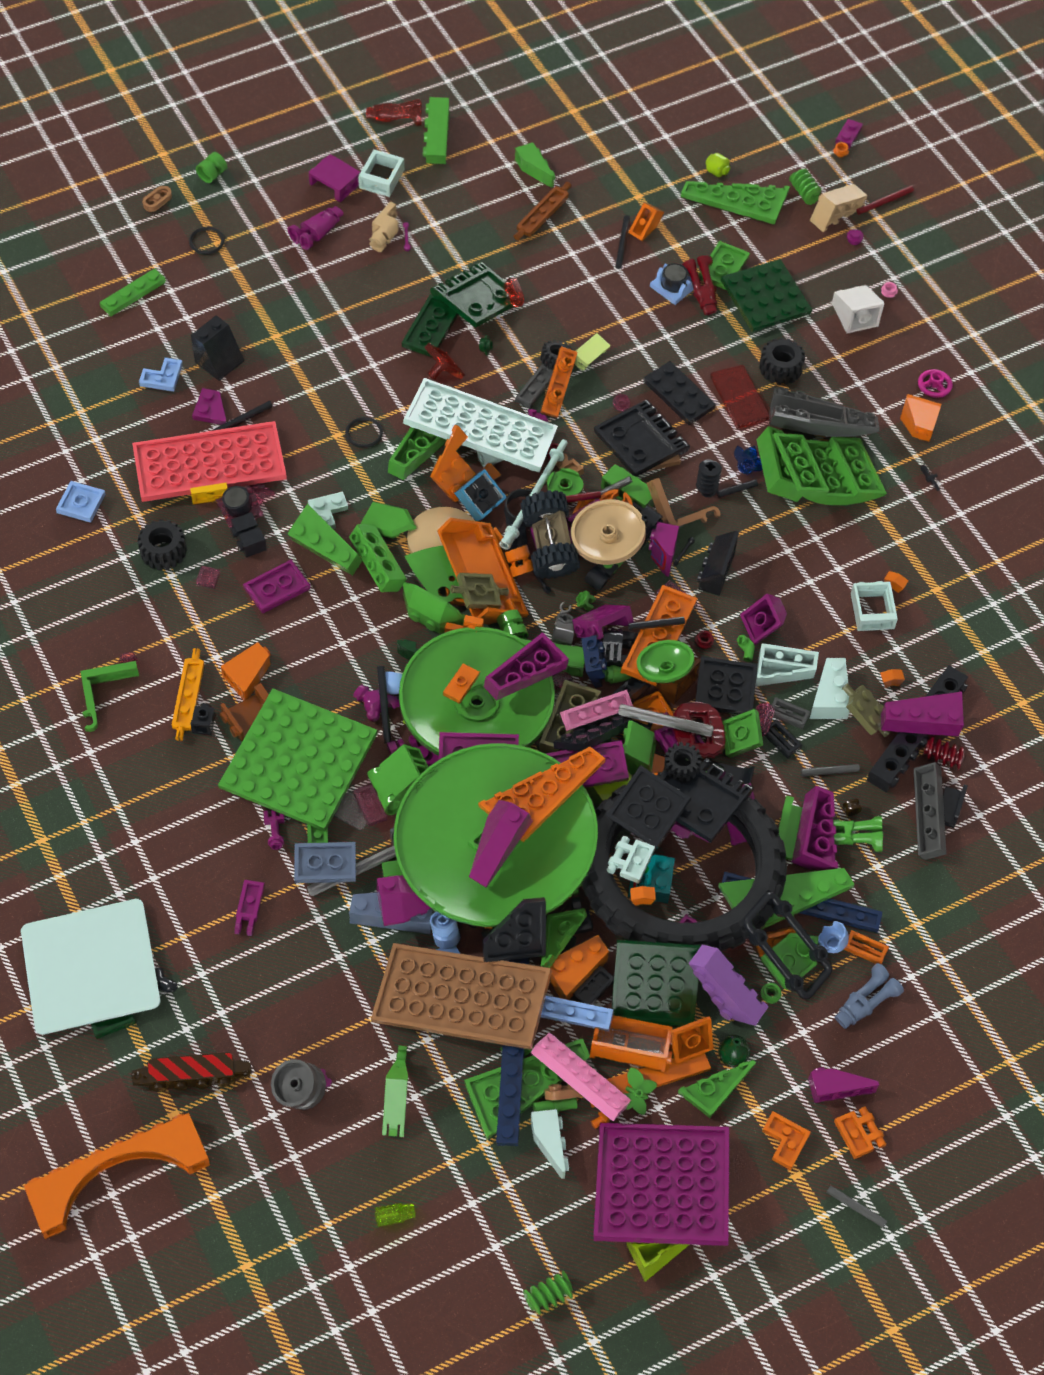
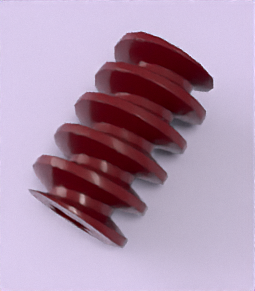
M931 736L927 741L922 758L927 754V759L930 761L934 756L936 763L942 759L943 766L950 762L951 769L957 764V770L959 771L965 756L964 747L961 746L957 750V745L953 744L949 748V741L942 745V739L939 738L935 743L934 736Z

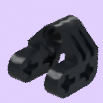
M603 627L604 638H602L605 652L602 653V656L606 660L607 667H610V665L622 667L628 656L621 655L622 648L631 649L638 634L636 632L623 631L622 629L615 630V628L607 630L606 627Z

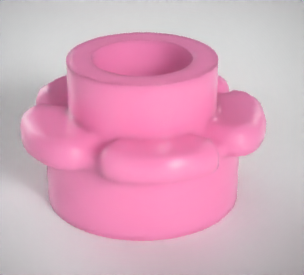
M886 282L881 287L882 295L887 298L894 297L898 292L897 286L893 282Z

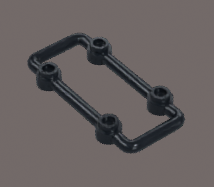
M767 892L744 918V927L749 932V942L754 946L761 947L785 977V986L789 991H796L802 999H810L832 973V965L827 959L828 951L825 947L817 946L792 915V905L788 901L781 900L774 892ZM770 900L774 904L773 911L775 915L784 917L810 949V959L813 962H820L824 967L822 973L806 991L803 988L804 981L802 977L792 974L766 942L768 939L767 933L762 929H756L752 924L753 919Z

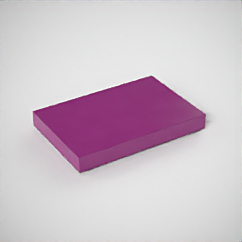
M292 559L243 584L244 589L262 614L311 589V585Z

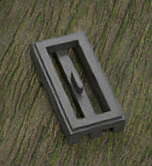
M775 697L767 715L803 730L811 711Z

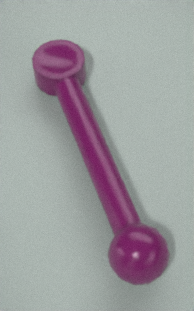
M404 222L402 225L405 231L404 250L410 251L411 246L408 241L409 223Z

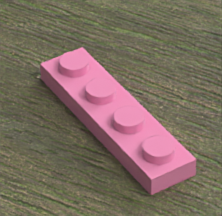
M624 690L562 711L560 715L566 731L618 714L620 704L633 706L628 691Z

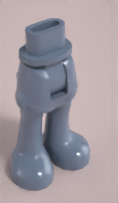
M877 963L872 967L871 979L858 991L852 992L843 1007L839 1008V1013L834 1016L835 1020L844 1029L851 1024L855 1025L862 1018L870 1016L873 1010L885 999L898 997L904 992L900 982L891 978L871 999H866L871 992L888 980L889 973L883 965Z

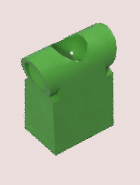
M405 744L379 765L380 767L367 772V776L373 788L377 791L379 801L387 815H394L398 812L400 803L412 783L428 768L420 749Z

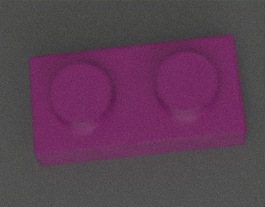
M847 119L836 138L835 144L844 142L848 145V149H850L863 124Z

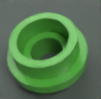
M768 983L762 987L761 997L765 1002L772 1004L780 1000L782 993L778 985ZM772 992L774 996H769L767 993Z

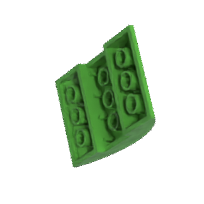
M773 434L794 484L804 498L825 505H850L874 500L887 494L860 438L831 437L829 441L806 440L804 435Z

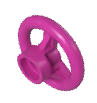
M936 369L927 370L918 378V386L927 396L940 398L946 396L952 390V380L943 371ZM930 375L929 380L926 381V382H923L924 378H925L926 376ZM944 379L947 382L946 389L942 385ZM925 387L936 388L940 392H932Z

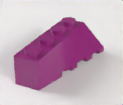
M816 785L805 794L792 863L809 870L838 869V862L835 861L837 845L834 843L836 826L833 824V817H835L833 792Z

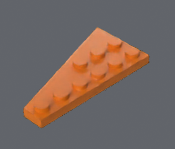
M588 747L570 756L568 760L560 764L556 763L550 766V769L544 772L540 771L514 784L512 788L504 792L500 791L494 794V797L489 800L478 802V806L489 815L496 803L502 800L511 802L528 812L533 822L520 839L524 843L605 763V758L593 748Z

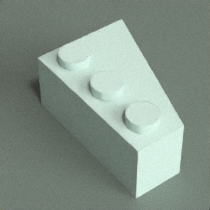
M762 643L759 652L755 687L814 678L819 652Z
M826 658L809 719L848 718L850 711L846 706L849 702V696L842 690V687L848 683L845 658Z

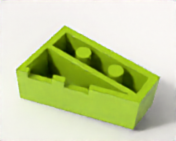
M627 1242V1247L645 1282L690 1245Z

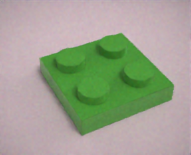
M756 709L722 721L725 731V753L727 757L732 758L763 746L759 711Z

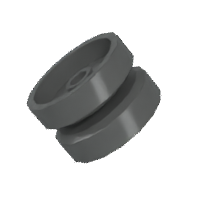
M296 1059L284 1061L276 1068L272 1075V1094L284 1106L300 1110L313 1108L320 1103L325 1094V1076L321 1069L314 1064Z

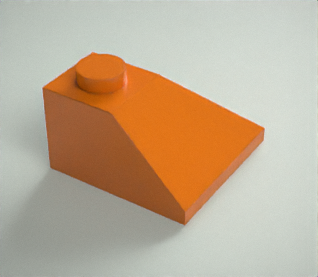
M907 394L900 419L912 437L930 442L942 404Z
M710 1016L671 1030L673 1057L676 1064L714 1050Z

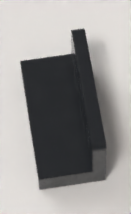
M964 784L961 791L945 787L943 793L945 826L955 827L968 785Z

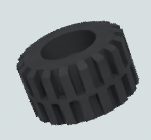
M784 338L779 340L773 339L772 342H767L761 353L760 373L765 375L764 378L766 380L769 379L771 383L776 382L777 385H781V383L788 385L789 382L794 383L795 380L800 378L805 362V352L802 350V346L797 345V342H792L788 338L787 340Z
M163 519L155 522L154 520L150 525L146 524L144 526L145 529L140 530L138 535L140 556L146 565H150V568L154 569L157 567V570H162V568L168 570L171 566L173 568L176 567V563L180 564L182 558H185L187 548L184 532L175 522L171 523L170 520L164 522ZM162 542L170 543L165 547H155V545Z

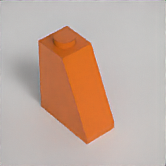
M257 642L221 666L222 677L243 700L251 696L255 690L254 686L259 684L270 667L271 654L269 650Z

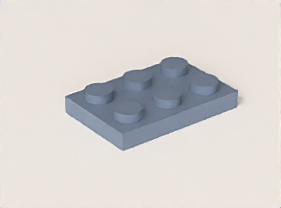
M356 842L295 843L294 882H356Z

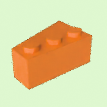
M599 935L560 954L550 967L552 970L550 983L561 999L570 1000L573 993L599 966H603L608 961L609 950Z

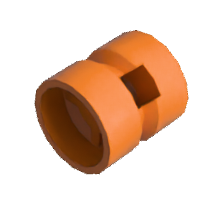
M527 545L505 552L508 563H511L510 570L513 577L534 570L532 560L528 558L530 552ZM523 560L524 565L519 566L517 561Z

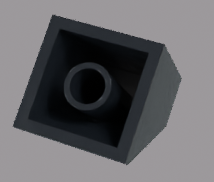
M217 315L191 334L195 363L218 381L244 362L243 355L229 324Z

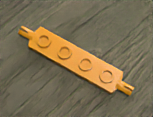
M196 648L193 649L192 658H187L184 661L172 720V729L177 730L175 737L177 741H179V738L180 741H183L185 731H192L190 723L194 708L197 706L204 670V661L199 659L201 650L198 648L197 652Z

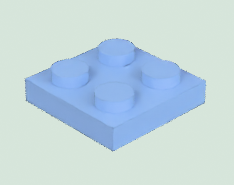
M70 481L56 511L58 514L91 523L106 495L105 490Z

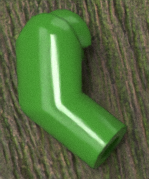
M740 635L737 638V642L744 651L743 660L752 662L755 645L748 637Z

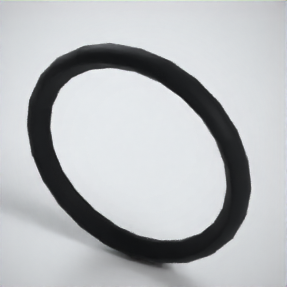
M214 227L198 228L189 237L190 247L200 254L215 253L223 247L225 242L223 233ZM203 230H212L220 235L221 243L213 250L202 251L193 245L194 235Z
M359 417L347 425L345 434L347 440L354 446L367 448L374 446L381 440L383 428L373 418ZM363 420L375 423L379 428L378 438L369 444L356 443L349 435V430L354 423Z

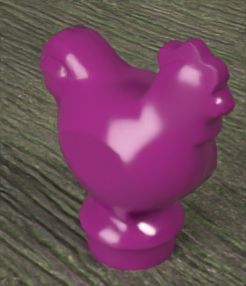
M360 685L355 690L353 697L358 702H364V709L367 712L368 720L377 722L381 712L379 689L369 691L368 686ZM387 694L388 707L393 709L399 707L398 697Z

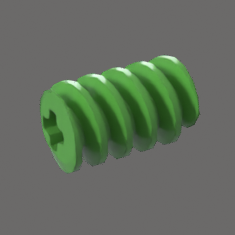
M806 168L794 172L790 176L789 181L798 191L807 205L817 202L822 190L818 183L815 182V179L812 178V175Z
M562 1271V1277L559 1274H555L554 1281L551 1278H547L546 1285L543 1282H539L538 1289L535 1286H531L530 1293L527 1290H523V1294L529 1308L541 1315L540 1307L543 1306L548 1311V1303L551 1302L556 1307V1299L559 1298L564 1303V1295L566 1294L572 1299L573 1289L565 1271Z

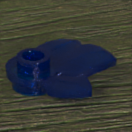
M740 446L735 448L734 457L738 462L737 467L741 473L748 475L753 471L763 470L761 459L758 458L755 446L745 450Z

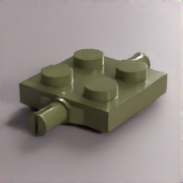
M459 573L457 576L459 586L451 585L450 587L451 593H460L463 596L466 608L486 609L487 607L500 609L502 606L500 595L508 596L509 594L508 588H499L496 585L492 574Z
M848 683L845 684L842 690L849 696L846 708L870 735L879 730L884 737L888 736L890 731H881V712L884 706L873 697L871 691L866 689L864 685H861L854 691Z

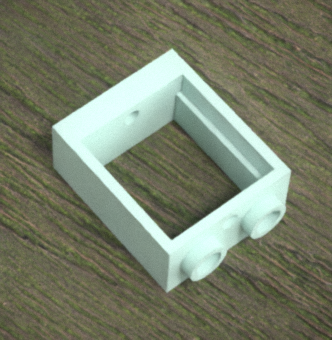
M373 150L358 176L359 188L390 197L404 172V158ZM375 164L394 169L388 180L370 174Z
M883 581L854 583L851 598L857 631L895 629L898 618L891 583ZM859 597H884L886 613L862 614Z

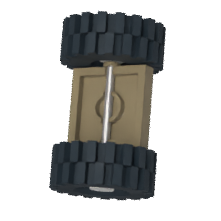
M547 490V492L541 491L539 494L534 493L532 496H527L526 499L522 500L521 509L524 523L533 528L537 551L533 552L531 558L536 577L542 579L553 577L555 579L559 576L564 577L566 574L570 575L572 572H576L580 568L578 552L570 541L566 517L569 516L566 495L561 491L558 493L557 490L553 492Z

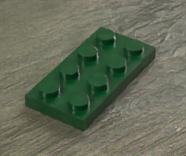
M430 294L404 337L402 347L434 358L456 320L458 313L441 299H436Z

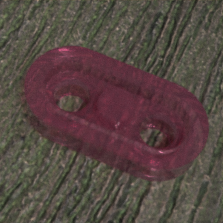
M768 702L760 703L756 707V710L759 711L762 737L769 731L775 713L774 707Z

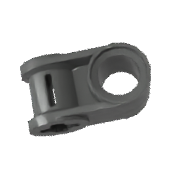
M559 613L557 615L556 626L553 629L552 635L553 643L571 646L574 635L573 617L567 613Z

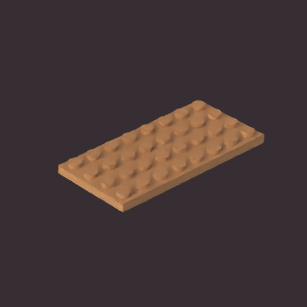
M393 943L371 1021L373 1023L532 1050L552 970L551 968L509 961L484 962L483 957Z

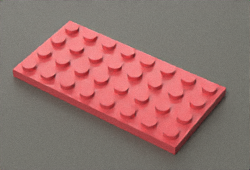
M275 421L132 443L142 502L191 495L190 488L227 482V488H230L232 486H248L287 479Z

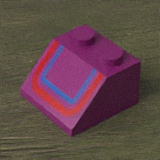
M657 522L656 529L652 528L649 550H652L651 559L663 574L669 577L679 526Z

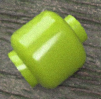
M720 153L711 154L707 158L705 165L709 173L717 178L729 173L730 160Z

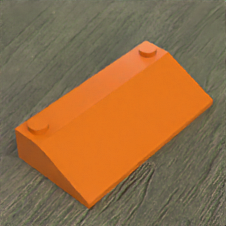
M449 518L437 532L456 578L459 573L492 574L494 582L499 588H508L509 590L508 596L500 595L502 604L500 609L488 607L486 609L469 608L471 615L484 619V624L488 625L497 623L498 616L509 610H518L522 618L529 615L491 523Z

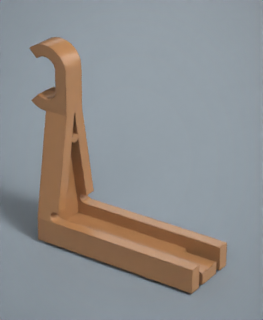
M656 478L647 482L656 510L663 516L661 519L663 523L682 526L698 519L705 523L708 519L706 518V513L709 511H713L715 517H720V510L712 506L675 520L660 479Z

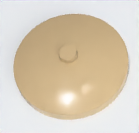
M613 499L601 500L586 506L577 514L572 523L571 538L577 552L584 559L602 565L617 564L628 560L640 550L646 536L645 522L641 519V513L631 504Z
M436 507L426 510L413 520L417 529L408 530V549L410 553H414L431 547L443 546L437 530L449 518L475 520L464 511L452 507Z

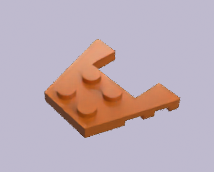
M454 425L451 430L453 432L450 439H447L443 454L439 456L430 477L453 502H457L459 499L454 493L471 480L476 473L456 452L468 436L458 425ZM487 463L482 469H485L493 480L501 475L491 463Z

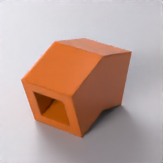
M889 571L884 578V582H890L891 588L897 593L902 591L908 583L905 577Z
M891 669L880 673L885 688L900 686L905 680L902 670Z
M641 886L630 888L631 901L634 905H651L656 900L654 887Z

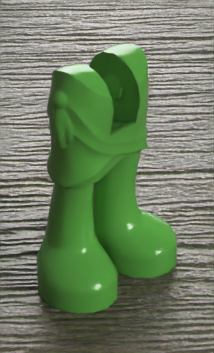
M875 816L871 820L857 822L853 820H833L836 832H840L834 835L835 845L868 843L872 845L874 851L882 852V816ZM853 831H872V833H852Z

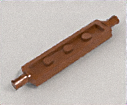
M566 182L562 187L555 186L517 224L518 232L514 235L515 240L519 241L523 235L531 237L569 198L567 191L571 188L570 183Z

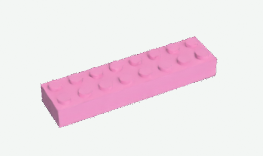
M550 1032L531 1051L536 1058L612 1121L631 1102L626 1095Z

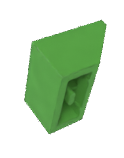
M629 721L628 727L624 728L625 744H623L627 770L630 775H634L641 765L652 772L657 744L655 734L638 723Z

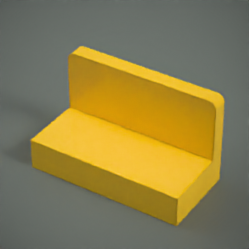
M227 482L190 488L192 503L200 504L222 500L223 493L228 489Z

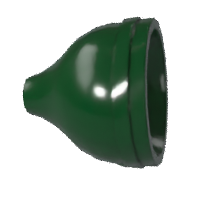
M730 1035L721 1041L718 1055L725 1065L737 1067L739 1064L748 1061L750 1047L747 1040L742 1036Z

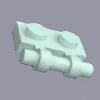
M623 836L615 847L616 852L614 856L610 857L608 861L607 872L614 874L615 870L620 868L622 869L620 877L639 884L655 851V846L637 839L632 846L628 844L630 839ZM625 853L629 854L626 861L621 859Z

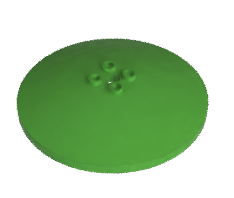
M469 627L460 628L431 639L411 657L400 681V709L404 722L412 735L420 744L438 756L440 732L519 734V745L530 747L539 739L551 719L555 699L553 678L550 676L496 701L484 688L486 676L528 643L513 634L499 629L475 627V629ZM464 663L479 671L480 676L459 704L443 696V691ZM477 699L480 700L482 704L473 705L472 701Z

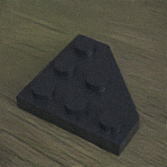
M545 898L523 899L483 939L484 962L546 956Z

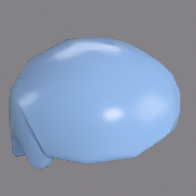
M385 671L387 693L390 695L399 694L402 674Z
M834 921L832 926H824L822 933L818 936L819 946L825 947L828 953L841 952L847 947L849 935L845 926L837 921Z

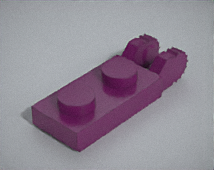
M244 880L236 913L235 934H240L242 920L249 921L247 936L253 935L265 888L264 882Z

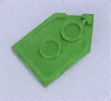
M372 502L360 523L375 524L380 535L389 538L398 537L400 533L407 530L417 529L407 509L379 502Z
M797 933L788 934L772 948L792 974L803 977L817 965V962H813L810 959V949ZM810 935L814 943L818 945V937ZM766 954L760 957L763 964L779 984L788 990L785 986V977Z

